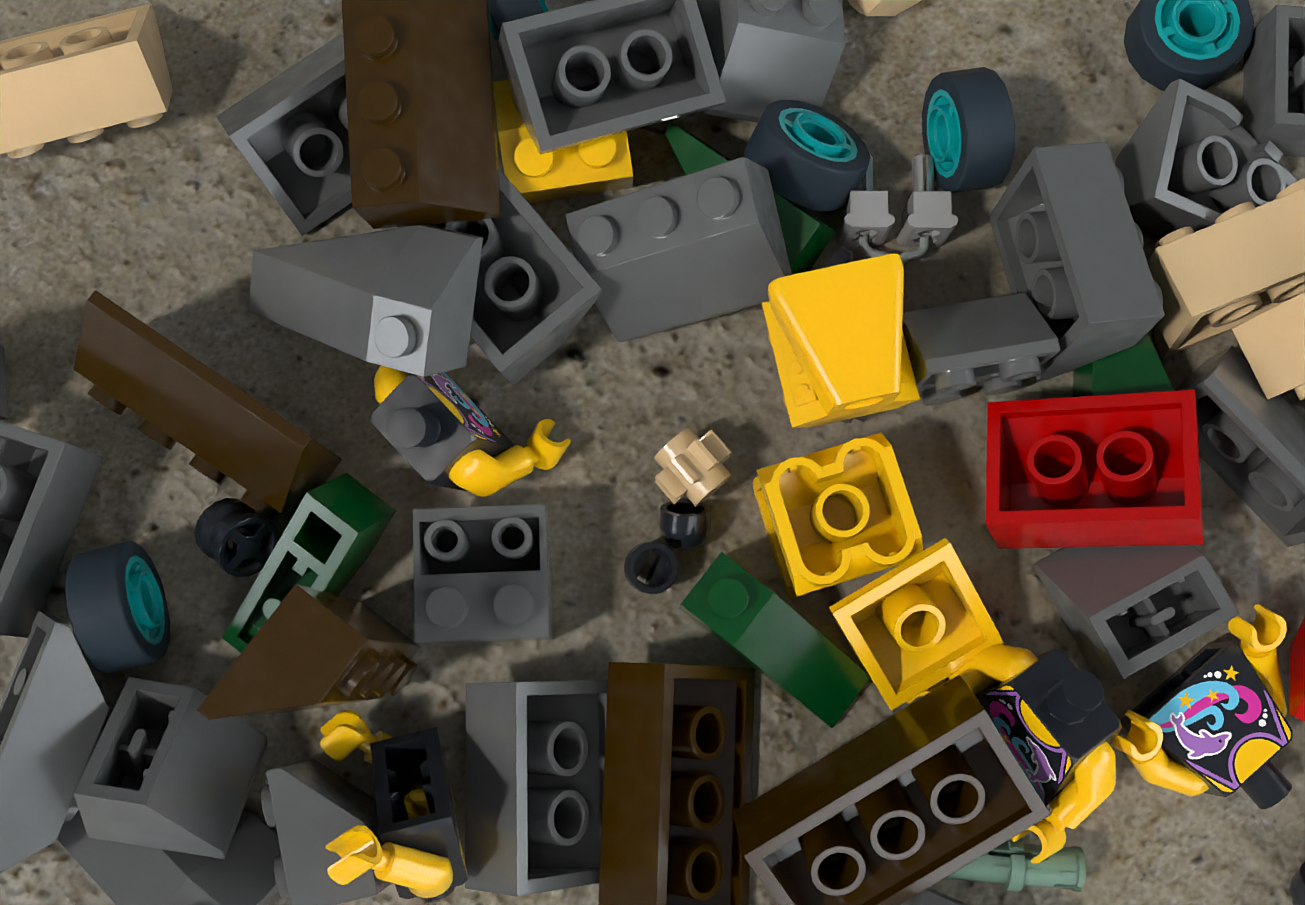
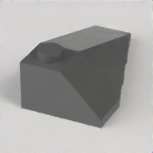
M1181 79L1169 84L1115 161V167H1118L1123 175L1124 194L1134 223L1140 227L1141 231L1159 238H1163L1167 234L1183 227L1190 226L1196 232L1216 224V219L1221 214L1245 202H1253L1255 207L1276 200L1279 192L1299 180L1279 162L1283 153L1270 140L1259 143L1240 125L1244 116L1230 102Z
M416 225L253 250L248 312L367 362L426 377L466 367L483 237L431 225Z
M244 808L225 859L89 838L79 809L72 820L64 821L57 838L115 905H267L278 891L274 875L275 858L281 855L277 830L274 827H269L266 820L260 815Z

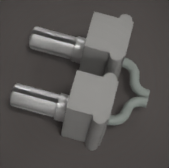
M923 154L917 155L912 159L913 193L902 211V229L896 240L903 247L918 248L906 251L900 255L903 267L906 261L923 256L928 247H940L943 245L958 223L957 216L952 214L951 191H934V158L927 154L924 160ZM872 156L868 169L863 176V191L861 179L855 191L850 190L847 204L842 209V224L836 236L838 244L845 247H860L862 252L869 258L887 254L884 251L874 250L871 247H879V245L883 244L895 222L894 216L888 214V191H873Z

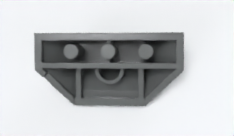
M39 610L0 705V873L56 842L64 821H70L75 816L78 806L73 793L108 721L106 716L109 708L70 627L54 615Z

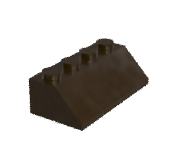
M342 0L352 208L373 229L502 218L488 0Z
M95 290L88 298L74 365L76 372L94 384L87 394L119 415L127 407L144 418V421L138 427L141 432L169 450L177 442L195 453L189 465L219 485H222L227 477L247 489L240 500L272 521L279 512L292 518L305 494L325 484L342 459L322 444Z
M295 584L197 711L208 720L285 713L381 699L386 692L395 696L415 672L418 664L411 659L420 646L362 601Z
M609 662L598 905H749L750 865L743 856L732 813L752 802L755 668Z
M961 675L951 679L732 813L743 856L778 905H901L1050 816L1049 811L992 720Z

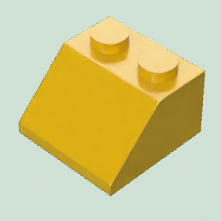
M508 80L493 82L497 131L504 175L528 203L632 188L634 176L627 131L540 155L516 109Z

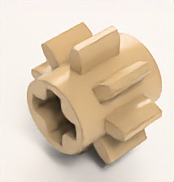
M688 427L671 439L655 455L654 459L663 470L655 476L656 480L654 482L673 504L686 495L697 507L731 478V473L722 463L730 457L729 454L732 451L712 429L700 439Z

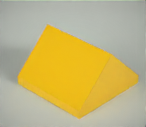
M946 538L829 607L838 626L890 710L895 709L954 674L984 649L993 645L1004 644L951 543Z

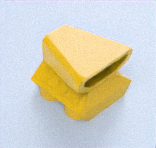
M886 254L784 276L773 280L768 285L769 301L762 302V307L768 327V340L773 348L783 389V401L788 410L792 428H811L897 409L920 400L902 331L904 268L899 254Z
M881 432L863 438H855L847 443L800 457L789 458L783 462L756 470L758 476L753 480L754 494L785 591L790 599L802 597L822 588L898 566L923 551L922 534L892 445Z

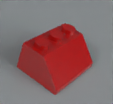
M1195 390L988 402L985 524L998 549L1204 545Z

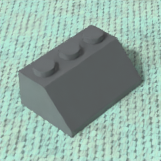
M592 0L502 23L497 45L516 109L540 155L722 106L726 103L696 0Z
M341 33L216 116L230 139L302 236L352 203L343 33Z
M1107 141L1034 147L989 215V219L1011 294L1025 292L1058 338L1060 352L1040 367L1041 374L1036 376V380L1040 381L1049 380L1136 345L1165 314L1162 308L1163 296L1160 286L1152 278L1143 251L1141 229L1133 221L1124 194L1123 175L1120 169L1115 167Z
M741 157L565 214L574 257L602 289L603 292L595 301V304L618 342L634 340L762 304L764 301H769L768 285L773 280L792 275L768 169L746 157Z
M499 169L502 218L425 225L483 237L470 337L499 372L514 385L564 343L603 291ZM409 226L391 227V228H381V229H382V231H383V230L403 228V227H409Z
M1230 346L1207 359L1174 390H1195L1199 456L1287 547L1304 544L1305 411L1296 403L1285 400L1281 395L1267 400L1245 355L1239 353L1233 346Z
M1 421L0 635L28 638L38 610L43 611L103 457L66 442Z
M608 680L466 683L465 862L468 880L465 882V889L510 896H523L599 883Z

